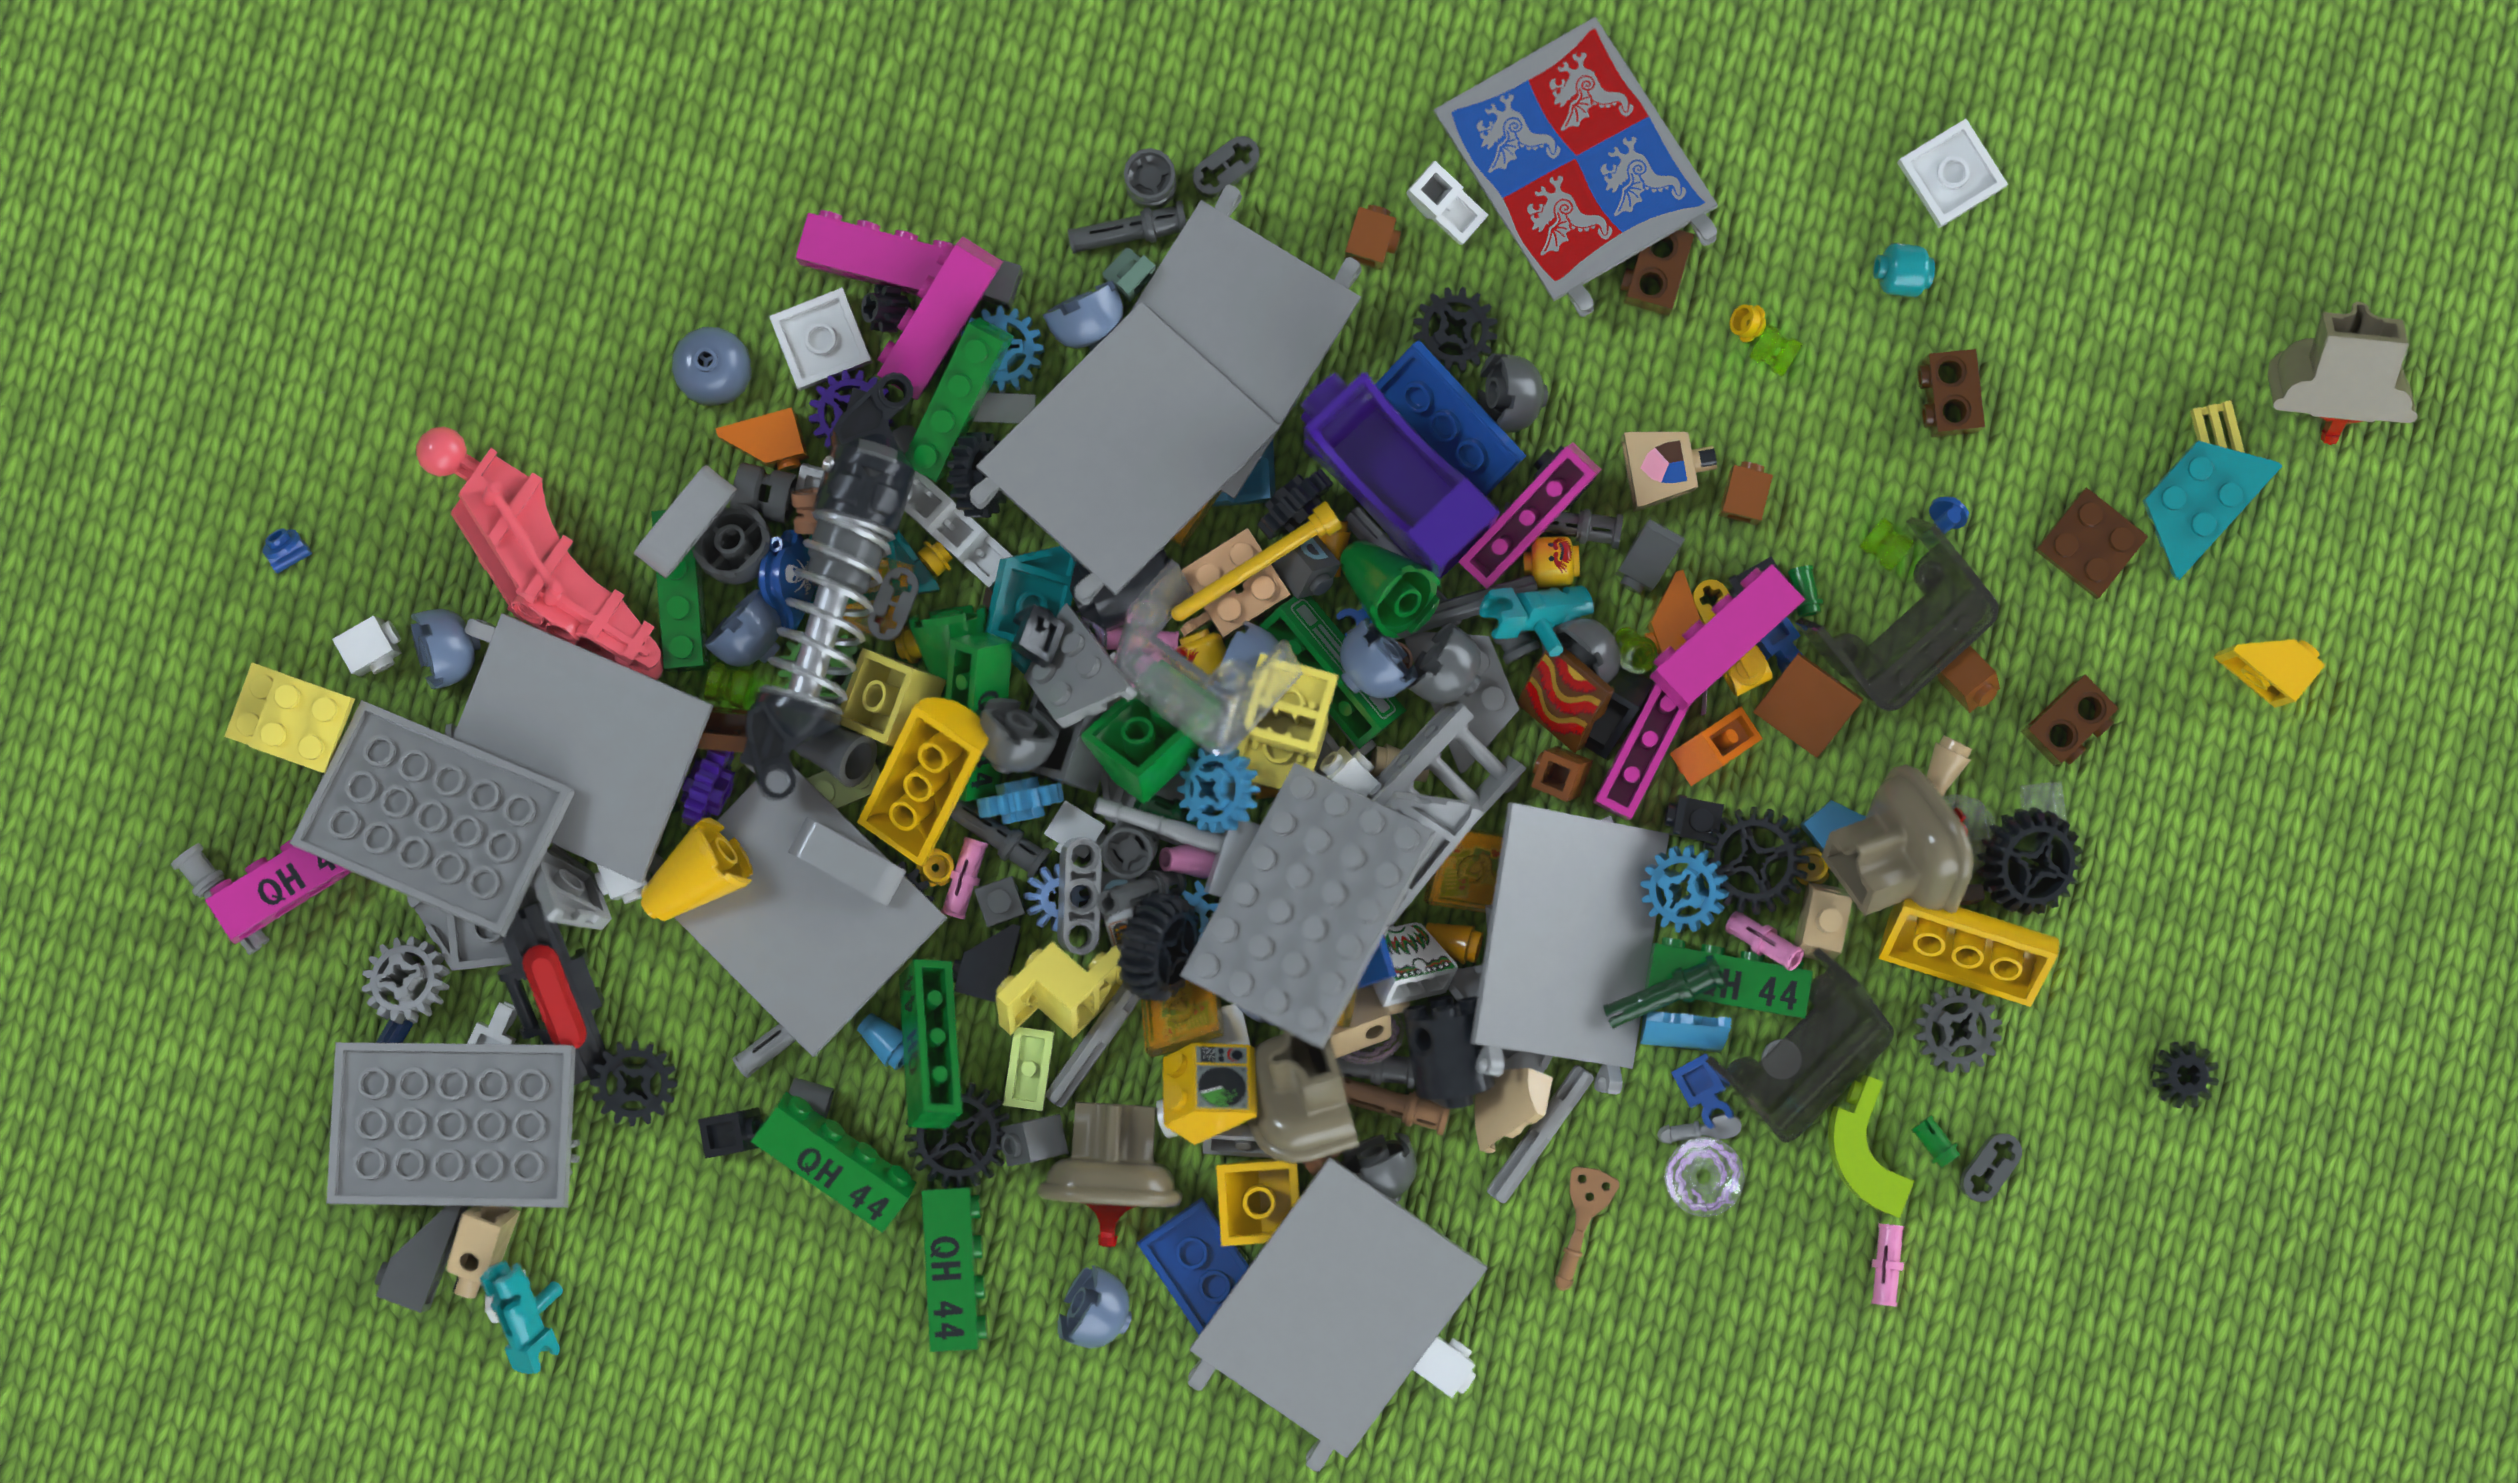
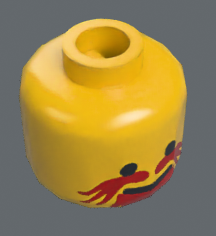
M1567 536L1538 537L1531 544V551L1523 553L1524 575H1533L1538 588L1569 587L1572 585L1574 577H1580L1579 545H1573L1571 539Z
M1205 628L1179 639L1181 645L1175 649V658L1182 672L1206 689L1213 687L1215 682L1222 683L1224 681L1223 673L1219 672V668L1227 649L1220 634L1210 633L1208 628Z

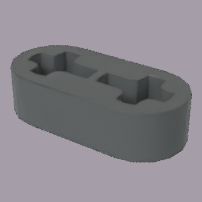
M1237 136L1200 162L1193 173V183L1196 191L1201 196L1216 198L1221 195L1227 185L1234 186L1250 174L1259 162V148L1251 138ZM1239 147L1242 151L1248 148L1251 150L1249 153V163L1245 164L1240 160L1231 167L1228 165L1235 158V148ZM1223 167L1225 171L1217 177L1218 186L1213 187L1211 184L1203 186L1201 184L1204 181V171L1208 170L1209 173L1214 174Z
M894 568L886 574L873 604L874 612L869 614V630L874 637L881 641H892L901 635L917 598L919 582L915 574L907 568ZM902 575L907 576V583L912 587L911 591H903L898 603L893 602L895 589L890 585L892 579L899 581ZM889 606L895 608L892 620L897 623V627L895 630L888 628L885 634L880 633V625L875 622L878 616L885 617Z
M1996 1133L1984 1142L1960 1178L1961 1190L1967 1198L1977 1202H1985L1991 1200L1997 1194L2022 1157L2021 1144L2014 1136L2006 1133ZM2008 1141L2010 1143L2008 1151L2012 1154L2010 1159L2001 1158L1993 1166L1991 1163L1997 1156V1151L1993 1149L1996 1143L2005 1144ZM1988 1168L1991 1170L1985 1179L1986 1185L1989 1186L1986 1192L1978 1190L1974 1194L1972 1192L1974 1184L1970 1181L1973 1175L1981 1177Z

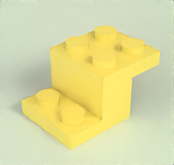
M1260 653L1237 729L1240 735L1237 746L1239 756L1249 757L1250 763L1246 769L1256 770L1258 773L1251 780L1252 783L1280 791L1294 763L1315 771L1329 724L1327 715L1339 678L1338 675Z
M251 663L224 737L249 745V747L325 773L337 750L355 699Z
M1053 941L1044 950L1038 948L1028 957L1025 962V968L1016 977L1010 975L999 985L996 991L999 1025L1011 1035L1039 1008L1073 1039L1108 1005L1124 980L1119 978L1121 967L1117 965L1121 957V951L1115 945L1107 953H1099L1090 962L1087 968L1088 972H1086Z

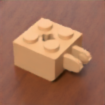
M1248 528L1181 570L1183 578L1192 591L1167 608L1170 615L1176 605L1262 551ZM1270 564L1244 581V591L1242 593L1236 594L1235 590L1223 594L1203 607L1205 612L1187 621L1180 630L1185 637L1212 621L1222 639L1226 640L1234 636L1237 631L1245 629L1243 626L1245 621L1256 622L1290 600L1291 594Z

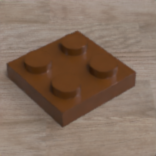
M2086 487L2036 547L2035 551L2095 599H2098L2149 536Z

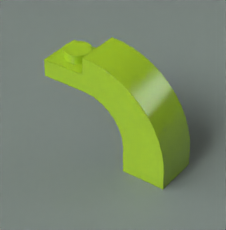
M1862 1075L1860 1082L1854 1080L1848 1092L1846 1102L1851 1104L1849 1111L1835 1106L1832 1108L1828 1125V1145L1831 1159L1839 1177L1856 1197L1877 1210L1900 1218L1914 1181L1881 1166L1869 1150L1866 1137L1867 1124L1883 1082L1873 1077Z

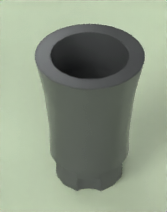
M842 727L792 749L798 752L801 757L815 763L830 773L846 787H854L865 780L871 772L877 757V743L874 739Z

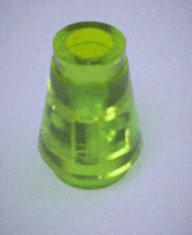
M1623 627L1619 629L1615 634V639L1621 655V666L1630 673L1642 674L1648 672L1655 665L1653 661L1657 658L1658 654L1655 643L1633 628Z

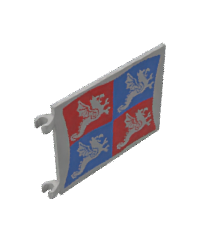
M1596 17L1434 109L1436 117L1552 300L1556 301L1568 294L1574 308L1581 317H1585L1594 311L1593 299L1584 288V284L1689 223L1703 246H1708L1717 240V229L1706 214L1717 208L1718 204Z

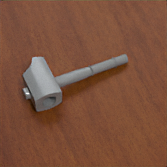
M1100 797L1097 798L1093 811L1094 813L1113 818L1114 821L1126 822L1154 831L1156 834L1160 833L1178 842L1216 853L1204 892L1223 897L1261 826L1249 821H1238L1237 830H1225V833L1222 834L1211 833L1210 830H1199L1197 826L1167 819L1163 815L1161 817L1122 805L1121 802L1116 803Z

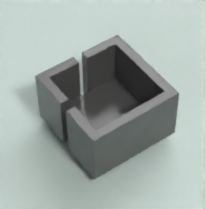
M1034 692L1028 713L1031 714L1033 708L1042 711L1053 720L1059 729L1054 749L1048 758L1036 769L1024 772L1057 783L1061 782L1064 785L1096 793L1104 768L1082 741L1081 734L1106 711L1096 715L1085 716L1081 721L1063 728L1054 720Z

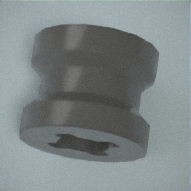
M1521 631L1518 638H1493L1495 644L1501 645L1504 651L1503 660L1506 665L1541 648L1539 641L1533 639L1529 631Z

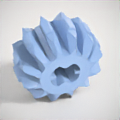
M1055 864L1053 877L1047 867H1041L1039 873L1043 882L1030 877L1027 882L1036 888V892L1023 893V899L1035 900L1036 904L1026 909L1027 915H1035L1041 911L1036 925L1044 927L1051 918V930L1057 932L1058 908L1056 909L1055 903L1049 901L1048 897L1049 893H1056L1054 888L1059 886L1060 864ZM1082 884L1075 886L1070 893V900L1076 907H1078L1079 902L1086 903L1088 901V895L1079 894V891L1086 888Z

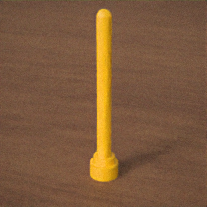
M1326 501L1312 509L1313 514L1307 517L1308 522L1176 605L1171 611L1172 618L1176 621H1183L1317 534L1319 537L1326 533L1328 536H1331L1342 529L1341 523Z

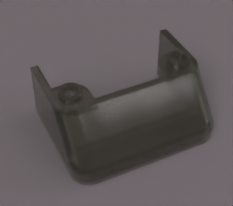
M1910 517L1906 523L1929 550L1917 562L1914 568V581L1924 596L1867 647L1862 639L1854 634L1841 633L1832 638L1822 625L1802 617L1795 622L1834 670L1872 704L1887 711H1894L1904 706L1990 628L1996 621L1999 612L1998 603L1994 596L1939 527L1934 523L1915 517Z
M1819 947L1813 954L1826 972L1817 976L1811 983L1809 1001L1814 1008L1806 1015V1018H1803L1760 1062L1751 1056H1746L1731 1062L1726 1070L1712 1056L1705 1061L1723 1084L1782 1142H1790L1798 1138L1889 1046L1894 1036L1893 1027L1862 984Z

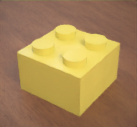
M862 648L856 663L857 670L853 672L845 692L848 700L840 705L843 712L840 725L894 747L914 705L926 698H940L946 680L892 657Z

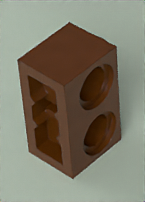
M1677 230L1660 240L1667 243L1670 247L1671 253L1667 257L1660 258L1655 256L1650 247L1636 254L1637 258L1634 268L1626 267L1620 286L1621 291L1627 292L1624 303L1669 316L1674 307L1694 234ZM1644 278L1656 280L1659 284L1660 292L1655 295L1645 294L1640 288L1639 281Z
M1976 349L1928 354L1922 360L1923 365L1918 366V383L1920 389H1926L1927 404L1922 405V419L1924 427H1930L1931 438L1980 432L1985 428ZM1947 365L1954 369L1956 373L1955 383H1945L1940 379L1938 374L1940 366ZM1952 404L1960 410L1961 418L1959 422L1953 423L1944 417V405Z
M2084 674L2077 677L2021 730V733L2053 766L2064 761L2070 765L2086 750L2082 743L2092 734L2098 738L2113 725L2115 721L2111 716L2119 708ZM2082 699H2087L2094 705L2095 714L2091 720L2082 718L2078 712V704ZM2053 726L2061 727L2066 733L2067 739L2063 747H2057L2050 741L2049 733Z

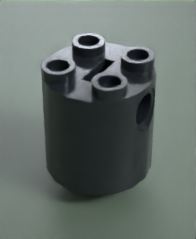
M1164 547L1117 595H1114L1104 585L1087 605L1080 603L1076 599L1074 590L1091 573L1076 559L1074 560L1075 566L1069 588L1081 616L1104 628L1106 632L1172 604L1185 596L1177 571L1171 558L1168 559Z
M1451 995L1438 996L1429 999L1430 1006L1414 1005L1403 1009L1416 1096L1419 1098L1428 1099L1445 1109L1463 1108L1474 1103V1094L1494 1087V1076L1480 1074L1476 1070V1061L1484 1045L1471 1043L1478 996L1462 998L1459 1002H1454Z

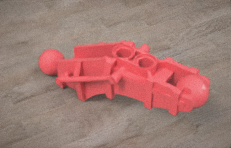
M443 426L431 428L419 438L416 445L419 464L429 474L438 477L456 474L467 481L459 492L460 500L451 511V515L476 553L483 569L488 572L508 604L507 610L512 612L513 616L521 621L525 620L534 627L658 680L662 676L664 665L662 650L650 636L655 627L646 621L641 624L624 603V594L616 589L611 593L601 586L569 554L568 550L573 540L565 535L560 539L551 522L543 492V478L533 472L530 477L497 457V451L490 448L483 460L479 462L467 454L464 438L456 430Z

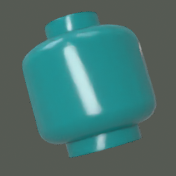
M1900 243L1889 245L1883 255H1877L1873 267L1874 278L1879 279L1881 289L1885 293L1907 297H1917L1922 294L1924 289H1929L1935 274V261L1929 257L1928 251L1925 248Z

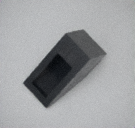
M1620 662L1617 675L1607 683L1614 691L1606 712L1594 722L1585 747L1606 759L1641 707L1654 681Z
M1012 924L964 952L962 960L955 959L952 968L953 983H956L954 992L996 1002V991L999 985L1011 975L1023 927Z

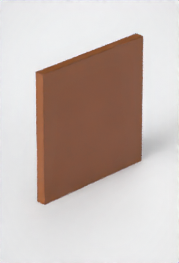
M1798 652L1754 709L1753 713L1818 758L1857 709L1863 698Z

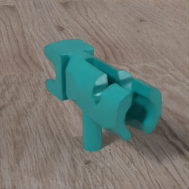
M1585 586L1564 587L1563 592L1558 588H1550L1549 590L1516 594L1512 588L1491 589L1485 595L1479 609L1481 617L1499 620L1498 627L1491 633L1494 639L1518 638L1521 631L1535 630L1550 657H1556L1563 652V646L1553 628L1566 621L1581 618L1580 616L1594 612L1592 597Z
M506 1261L499 1262L488 1268L481 1275L480 1281L486 1296L491 1297L494 1295L490 1305L496 1313L509 1343L504 1350L514 1370L526 1374L539 1373L541 1370L538 1358L539 1352L549 1351L552 1355H558L560 1352L553 1329L544 1327L540 1313L563 1293V1289L559 1283L552 1281L534 1297L530 1289V1281L519 1263L514 1264L511 1270Z

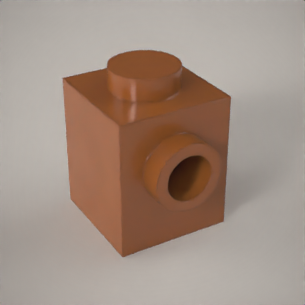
M1368 205L1367 209L1359 207L1345 250L1344 259L1351 257L1362 265L1382 270L1387 252L1395 254L1401 231L1395 230L1397 218L1390 216L1391 212L1380 206Z
M1743 461L1741 466L1734 465L1729 471L1718 516L1753 525L1760 523L1773 475L1764 473L1765 467L1756 463Z
M1963 641L1934 665L1939 682L1969 713L1978 706L1983 707L1990 703L2000 689L1996 671L1966 641Z
M1559 746L1546 749L1540 753L1533 768L1535 777L1531 787L1566 802L1579 798L1593 760Z

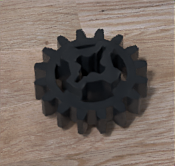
M1446 287L1444 290V298L1440 299L1435 293L1430 294L1431 306L1420 304L1418 311L1424 318H1414L1412 326L1421 329V332L1413 335V342L1418 340L1423 342L1425 347L1438 361L1444 363V367L1448 371L1451 370L1452 365H1457L1460 373H1465L1467 362H1470L1476 368L1479 367L1481 362L1478 355L1482 354L1489 357L1492 350L1486 345V342H1496L1498 336L1493 332H1489V329L1497 326L1498 323L1496 318H1487L1486 316L1491 311L1492 306L1487 304L1480 307L1478 305L1479 293H1476L1471 299L1467 298L1465 287H1461L1458 296H1453L1449 287ZM1450 306H1462L1469 310L1465 313L1454 311ZM1435 315L1440 326L1439 330L1430 337L1429 323ZM1448 322L1452 323L1455 327L1463 326L1461 338H1458L1455 334L1450 336L1446 334L1449 327ZM1480 324L1481 338L1475 346L1470 334L1471 330ZM1444 348L1454 349L1460 355H1449L1441 350Z
M967 432L966 436L958 437L959 446H952L951 448L954 461L947 462L949 468L952 469V471H949L947 482L953 485L954 488L950 492V497L958 498L956 508L957 510H964L965 517L991 518L992 514L1000 512L999 503H1006L1007 501L1001 490L996 493L983 509H978L970 501V491L986 478L976 469V466L1001 442L1000 440L994 441V434Z
M1322 469L1315 471L1309 478L1305 479L1298 474L1290 482L1282 486L1265 504L1269 513L1261 518L1257 526L1269 540L1277 537L1285 530L1291 533L1309 521L1307 517L1313 514L1312 509L1324 502L1321 497L1330 490L1329 488L1333 486V482Z
M633 1038L631 1048H625V1045L620 1040L616 1044L617 1052L615 1054L607 1049L603 1051L602 1054L606 1060L605 1064L601 1062L594 1063L593 1069L600 1073V1076L590 1078V1085L599 1087L600 1090L592 1095L593 1101L604 1100L605 1103L600 1112L604 1115L611 1110L614 1111V1123L618 1124L623 1116L629 1117L630 1127H634L637 1117L642 1116L643 1120L650 1124L651 1112L655 1111L663 1116L665 1109L661 1103L663 1101L673 1103L675 1096L667 1090L668 1088L677 1087L678 1080L668 1078V1074L675 1071L676 1067L674 1064H663L667 1056L665 1050L657 1055L653 1053L654 1042L650 1041L645 1049L639 1048L638 1038ZM635 1056L647 1060L641 1064H628L624 1058ZM610 1070L618 1079L617 1087L612 1093H609L607 1088V1076ZM657 1071H659L661 1077V1088L658 1095L650 1086V1079ZM625 1074H629L633 1078L641 1075L643 1077L641 1080L643 1091L641 1089L638 1090L636 1087H632L630 1090L626 1089L627 1078ZM626 1101H640L644 1106L628 1108L622 1105Z

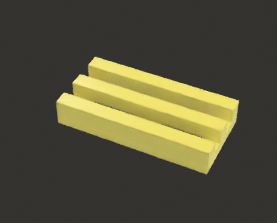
M2231 400L2202 408H2195L2190 411L2197 441L2210 444L2203 416L2209 415L2216 445L2227 448L2218 413L2222 412L2232 450L2245 453Z

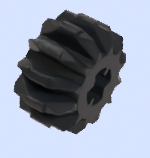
M2187 1041L2183 1049L2179 1042H2171L2169 1047L2170 1054L2165 1050H2158L2156 1052L2157 1057L2163 1062L2162 1065L2150 1064L2149 1070L2159 1072L2160 1075L2159 1078L2152 1079L2150 1085L2151 1087L2164 1086L2158 1096L2161 1101H2166L2172 1097V1106L2175 1108H2182L2185 1100L2189 1107L2196 1108L2199 1104L2198 1095L2205 1100H2209L2212 1097L2211 1092L2205 1086L2207 1084L2218 1085L2219 1080L2217 1078L2209 1077V1072L2218 1069V1064L2216 1062L2204 1063L2209 1057L2210 1051L2202 1048L2196 1052L2195 1042ZM2179 1067L2190 1069L2191 1072L2187 1073V1075L2191 1076L2189 1082L2178 1081L2177 1077L2182 1076L2177 1074Z

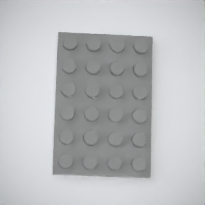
M361 700L290 844L300 850L505 937L575 791L561 783Z
M1294 763L1180 976L1323 1050L1437 833L1433 829Z
M336 1042L326 1203L568 1208L576 1047L573 1045Z

